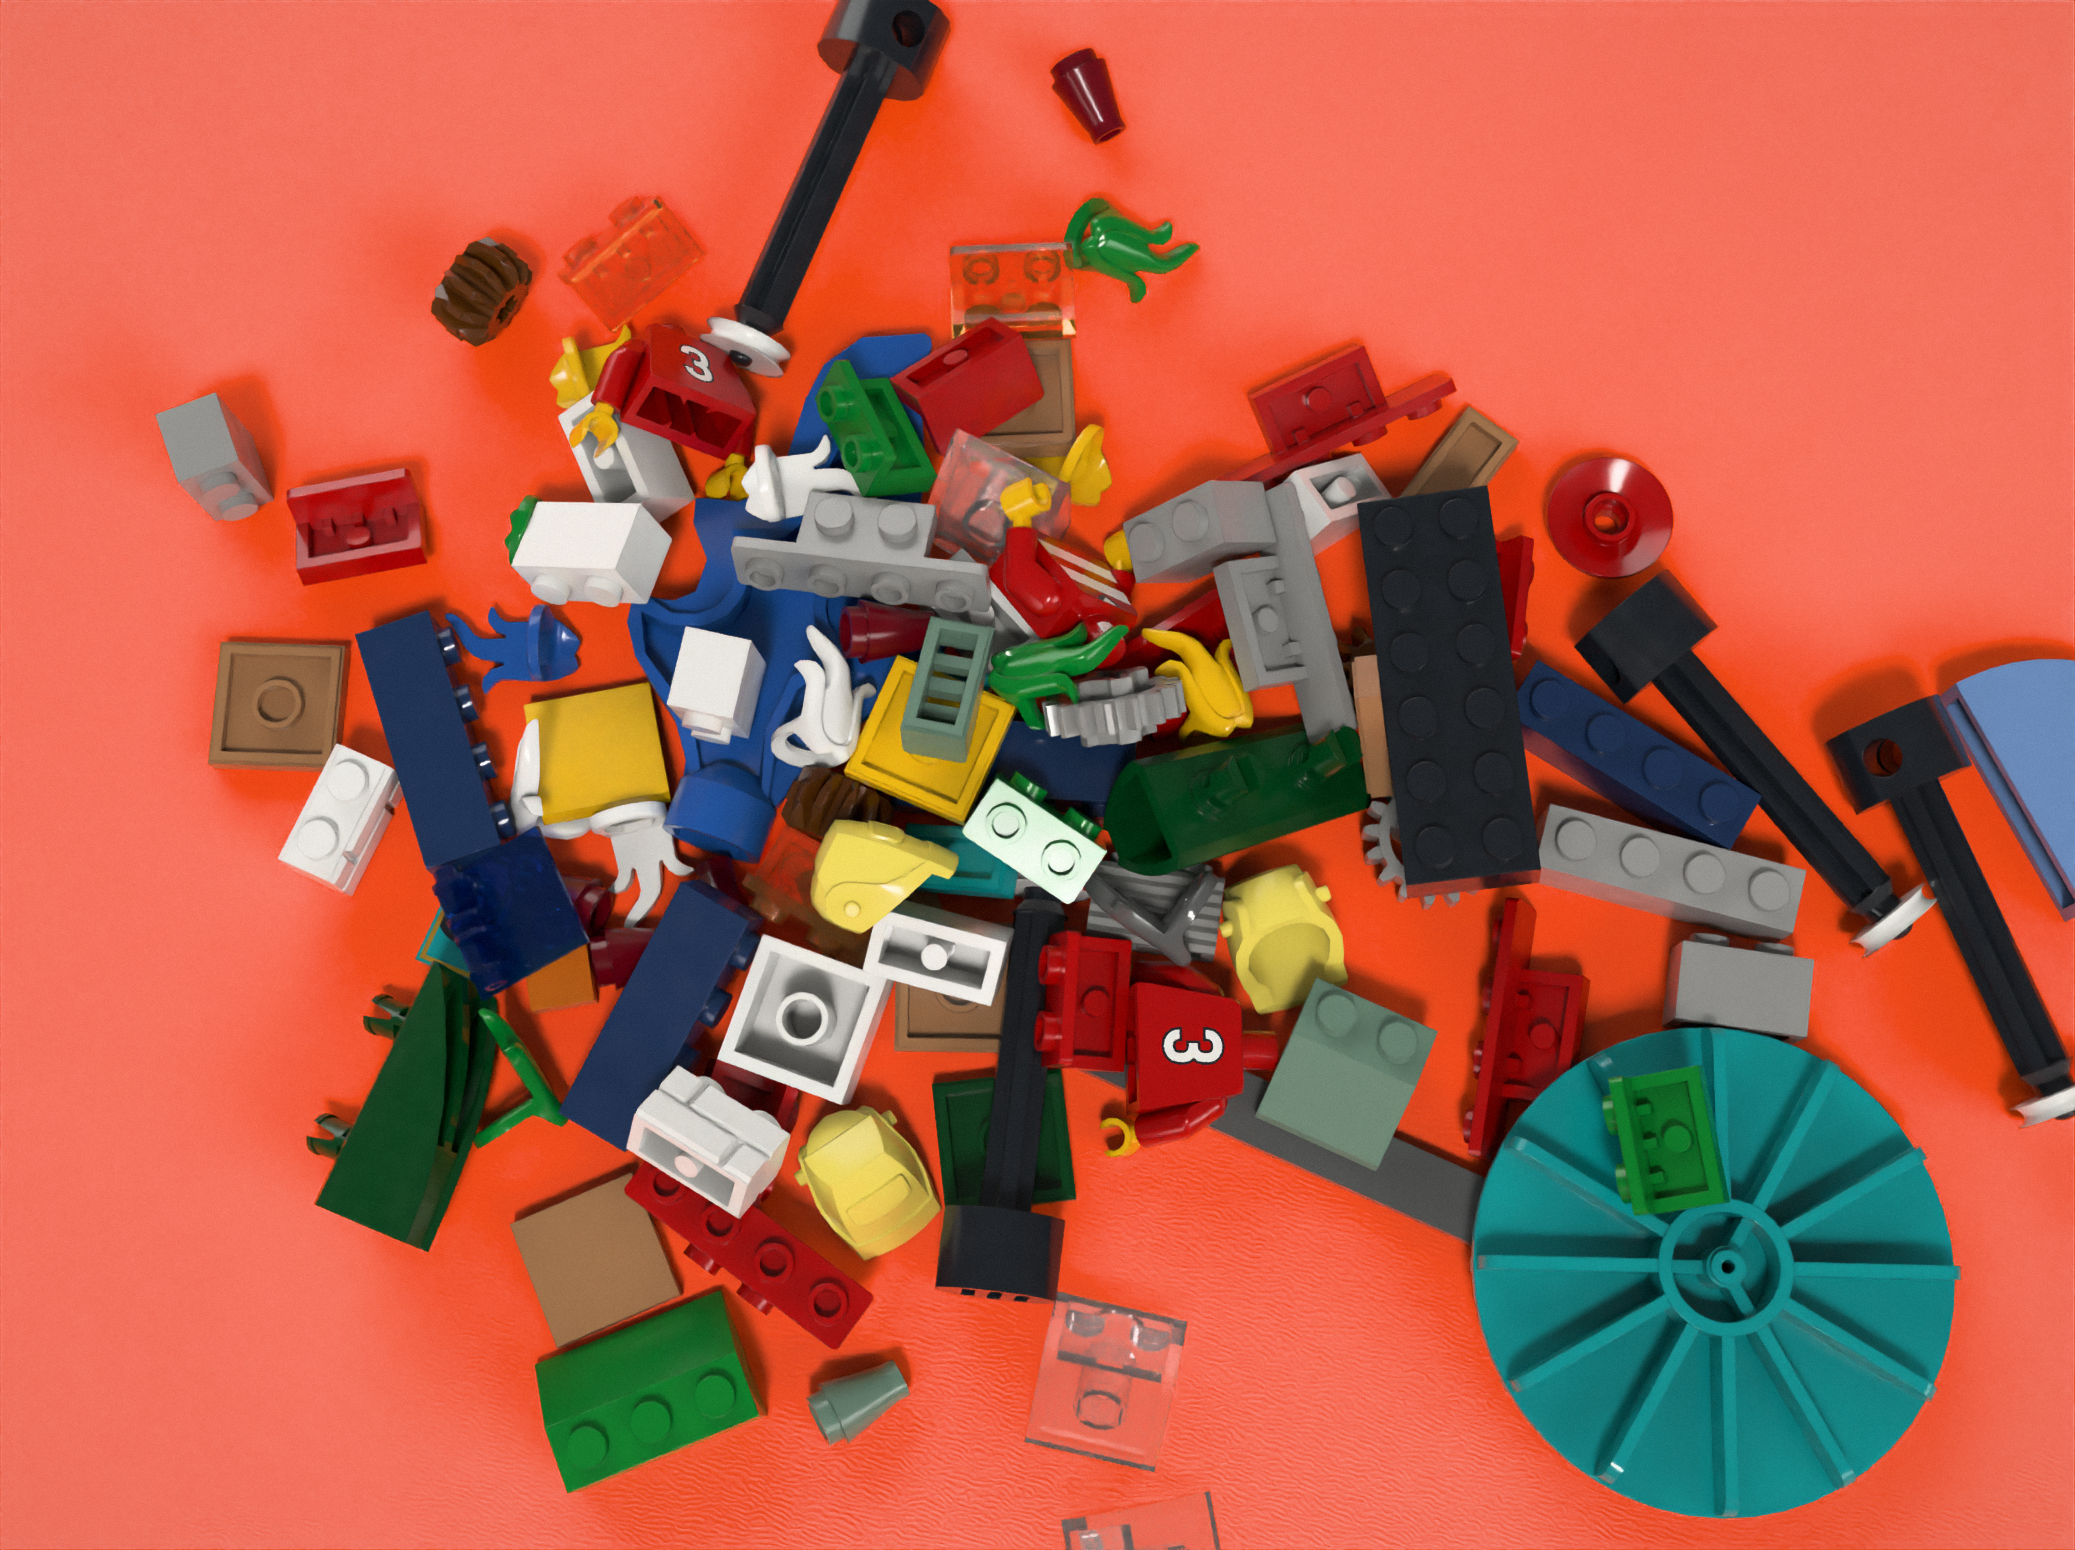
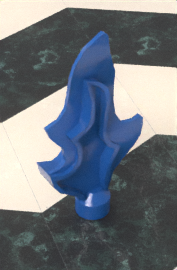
M925 333L862 337L825 363L806 397L787 456L812 453L820 445L823 436L827 435L831 443V454L824 464L814 467V469L839 468L846 470L841 452L827 424L820 418L815 397L834 361L848 359L859 380L890 379L931 354V338ZM901 402L925 450L923 420L919 414ZM845 491L830 492V494L853 496ZM923 492L876 498L921 504ZM696 498L693 523L707 558L696 591L676 600L659 599L650 596L647 604L631 603L627 624L635 657L648 681L676 723L686 759L684 775L680 778L662 828L673 837L718 856H727L739 862L756 864L760 862L777 816L776 810L784 802L793 780H797L803 769L778 759L771 749V737L776 729L801 716L806 682L794 664L799 660H810L817 662L825 670L822 661L813 650L807 638L806 628L813 625L842 653L839 640V619L842 608L845 606H856L858 600L884 603L873 599L848 596L827 598L813 592L787 589L767 591L757 589L751 585L741 584L737 579L731 553L734 537L742 536L796 543L803 516L769 523L767 520H762L750 514L745 509L748 498L739 502ZM686 626L751 640L764 659L766 668L749 739L731 735L729 745L692 737V730L681 725L682 720L667 705ZM940 645L939 650L944 652L947 646ZM921 650L901 654L900 656L918 663ZM897 656L866 664H860L857 658H845L850 668L851 690L870 683L876 689L874 696L863 700L861 723L868 720ZM795 733L787 737V741L793 746L811 751Z

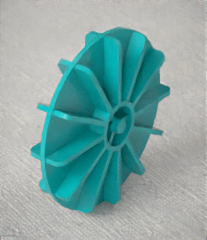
M1684 1028L1645 1034L1602 1050L1559 1076L1519 1116L1497 1151L1488 1170L1478 1201L1470 1258L1473 1297L1480 1330L1490 1359L1500 1377L1499 1381L1503 1388L1508 1392L1521 1414L1541 1438L1569 1464L1595 1482L1623 1497L1656 1509L1687 1516L1719 1519L1763 1516L1784 1512L1814 1502L1840 1488L1844 1489L1854 1483L1858 1476L1869 1470L1896 1444L1913 1423L1924 1403L1931 1402L1938 1390L1934 1383L1941 1369L1950 1338L1954 1312L1955 1281L1961 1280V1266H1954L1952 1243L1944 1210L1934 1183L1923 1163L1927 1156L1921 1146L1914 1147L1901 1127L1880 1103L1853 1079L1840 1071L1841 1067L1831 1060H1822L1793 1045L1740 1030ZM1695 1065L1704 1066L1730 1203L1650 1216H1635L1632 1204L1623 1203L1616 1182V1164L1623 1162L1619 1135L1612 1136L1609 1133L1603 1113V1096L1611 1094L1608 1080L1609 1078L1619 1076L1635 1077Z

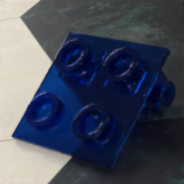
M534 826L460 870L457 864H449L433 873L436 883L431 889L440 902L447 918L446 924L449 930L453 932L455 945L462 953L470 972L471 982L475 983L482 1001L490 999L590 942L539 826Z

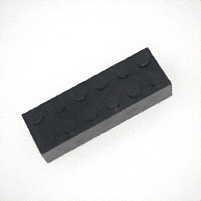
M1488 485L1357 503L1407 897L1410 899L1539 883L1541 864Z

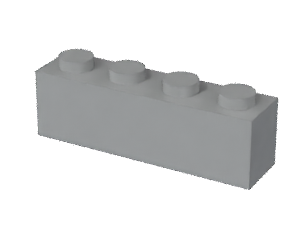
M1550 804L1537 820L1536 835L1541 864L1540 881L1538 884L1763 943H1778L1794 931L1807 870Z

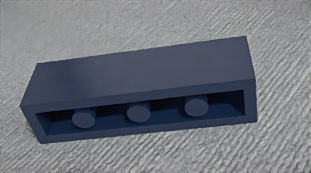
M426 610L355 634L426 870L437 880L444 882L453 879L455 873L498 858H514L508 838L517 835L513 816L506 800L496 801L490 779L499 777V773L487 741L478 743L473 729L472 721L481 719L480 711L468 683L459 684L454 664L463 662V658L451 626L441 628L431 613Z
M1537 660L1517 692L1525 750L1661 833L1730 850L1762 798V795L1539 660Z
M1012 721L970 816L982 800L984 791L998 771L1011 778L1014 772L1018 770L1048 791L1043 801L1057 811L1066 813L1071 806L1091 818L1097 824L1103 825L1107 802L1118 776L1131 761L1136 760L1137 742L1124 745L1105 744L1083 747L1080 735L1070 738H1061V735L1051 737L1047 730L1033 731L1024 721ZM875 789L879 796L888 799L895 812L910 814L927 812L925 809Z
M700 879L681 882L558 1113L620 1150L628 1151L626 1147L633 1118L638 1107L655 1089H659L661 1083L678 1065L692 1074L701 1059L702 1051L695 1047L706 1026L714 1029L728 1010L733 995L727 992L726 989L737 969L744 972L752 964L762 938L757 932L765 916Z

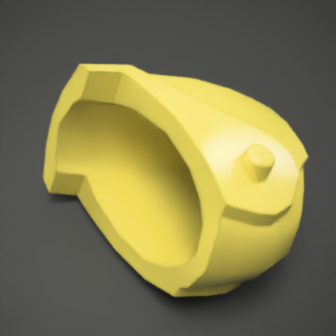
M835 820L826 832L814 860L815 870L810 890L811 904L826 921L841 929L861 934L890 913L932 874L950 879L956 871L959 856L957 853L927 840L922 841L904 834V830L895 826L871 820L868 823L853 820Z
M1297 864L1257 873L1224 890L1222 905L1224 922L1219 923L1218 926L1222 937L1227 939L1229 954L1237 976L1260 1015L1303 1005L1316 977L1337 987L1345 985L1348 980L1343 962V935L1326 904V901L1331 900L1330 891L1326 885L1317 888L1310 874L1307 871L1303 872Z
M863 1105L856 1111L843 1110L827 1115L816 1125L809 1136L808 1143L799 1149L798 1161L801 1169L794 1173V1177L800 1186L808 1184L816 1206L833 1231L860 1258L866 1261L890 1252L909 1241L927 1226L940 1212L942 1207L928 1171L918 1153L892 1127L897 1123V1119L891 1110H887L880 1115L873 1108Z

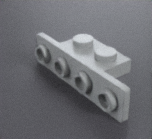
M1285 483L1265 492L1277 543L1260 550V557L1227 561L1213 568V573L1244 692L1294 685L1308 741L1310 744H1314L1327 735L1331 729L1335 733L1340 730V727L1345 725L1356 731L1358 723L1353 699L1348 689L1337 647V638L1332 628L1323 594L1320 574L1316 567L1308 537L1304 513L1300 506L1295 485L1293 483Z
M810 491L796 543L736 536L731 546L738 581L741 584L751 585L761 590L787 589L813 592L827 598L839 596L878 600L888 605L917 604L941 607L944 610L957 613L965 611L988 612L990 608L989 570L985 564L929 558L938 523L936 505Z

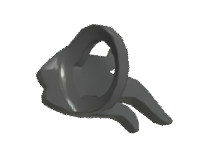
M1203 871L1183 891L1163 920H1160L1133 901L1118 886L1112 889L1095 872L1092 873L1084 888L1092 900L1111 918L1157 948L1175 965L1185 967L1190 964L1192 958L1183 934L1208 901L1217 884L1218 877L1209 871Z

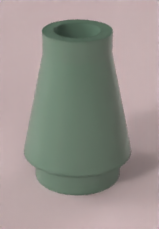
M891 1359L880 1366L818 1383L819 1391L805 1399L827 1444L831 1446L842 1439L849 1444L898 1401L909 1396L910 1392L899 1368Z

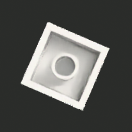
M763 934L717 1059L840 1105L850 1104L895 981L864 973L861 968Z

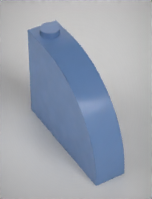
M2036 659L2013 662L1987 669L1955 683L1940 696V699L1963 747L2064 922L2075 918V661L2066 659Z

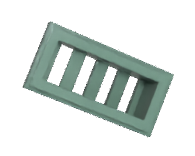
M931 616L900 727L902 748L905 752L958 763H965L967 761L995 637L994 627ZM940 645L974 651L973 659L939 653ZM934 671L965 676L967 681L961 682L934 677ZM933 697L960 702L961 704L960 708L928 703V699Z

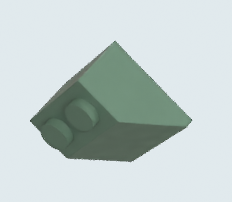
M1316 977L1255 1117L1376 1171L1416 1088L1438 1031Z

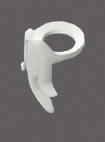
M827 435L823 436L820 445L815 451L807 454L776 457L769 445L755 446V462L744 475L741 482L749 494L745 509L750 514L762 520H767L769 523L803 516L810 491L821 493L845 491L857 497H862L851 473L847 470L839 468L814 469V467L824 464L831 454V443Z
M810 625L806 628L807 638L813 650L822 661L825 670L817 662L810 660H799L794 664L806 682L801 716L776 729L771 737V749L778 759L789 765L801 768L811 766L833 768L845 763L855 751L860 735L863 700L874 696L876 689L870 683L851 690L850 668L844 656L824 634L813 625ZM795 733L811 751L793 746L787 741V737Z
M538 719L530 721L518 745L513 785L508 804L517 834L565 840L581 837L591 830L589 825L591 817L544 826L541 817L543 816L542 802L540 796H537L540 779Z
M647 801L616 806L603 810L589 819V825L594 834L611 838L619 872L616 881L608 890L613 894L627 892L634 884L636 869L641 892L639 899L626 918L624 928H636L656 906L664 888L663 862L669 871L680 877L689 876L695 872L694 868L684 865L679 861L673 836L662 828L668 812L663 802Z

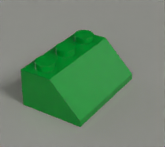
M722 1290L535 1364L544 1428L567 1494L583 1491L768 1416Z

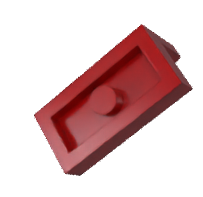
M993 316L889 379L898 399L921 416L936 452L944 458L955 454L1041 400L1044 396V390L1022 335Z

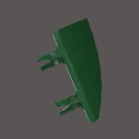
M1304 722L1131 761L1118 776L1111 790L1103 823V830L1108 831L1119 857L1118 866L1139 875L1162 876L1368 809L1372 798L1371 794H1367L1365 773L1360 764L1363 756L1360 737L1352 728L1344 725L1335 733L1333 729L1329 730L1327 735L1314 744H1310Z
M435 960L432 961L411 1005L395 1000L392 996L386 994L377 995L371 1000L389 1012L391 1018L387 1020L363 1016L365 1030L370 1034L393 1040L353 1124L343 1121L333 1114L324 1113L319 1115L314 1121L334 1134V1139L331 1141L311 1136L306 1137L307 1147L312 1153L335 1160L314 1202L315 1205L426 1252H429L473 1143L489 1088L496 1048L494 1037L478 1013V1010L481 1008L497 1013V1000L493 993Z

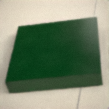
M1061 1069L1048 1070L1032 1206L1076 1201ZM994 1077L932 1084L945 1206H979Z

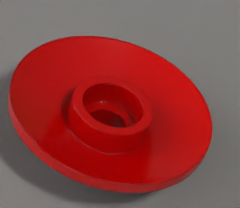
M1614 457L1587 460L1565 473L1551 493L1546 513L1548 533L1560 556L1578 571L1601 579L1627 578L1641 573L1654 564L1669 543L1674 520L1671 501L1660 481L1644 467L1629 460ZM1602 516L1612 519L1616 525V531L1611 534L1600 532L1595 525V519Z

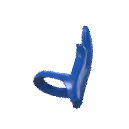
M534 605L528 622H506L499 617L495 608L491 607L488 613V623L496 633L506 636L499 639H482L475 635L458 616L451 613L445 615V618L453 626L462 644L473 656L484 661L503 664V666L491 669L484 676L482 688L486 695L501 681H554L569 676L579 669L575 655L579 651L581 642L568 627L554 618L548 605Z

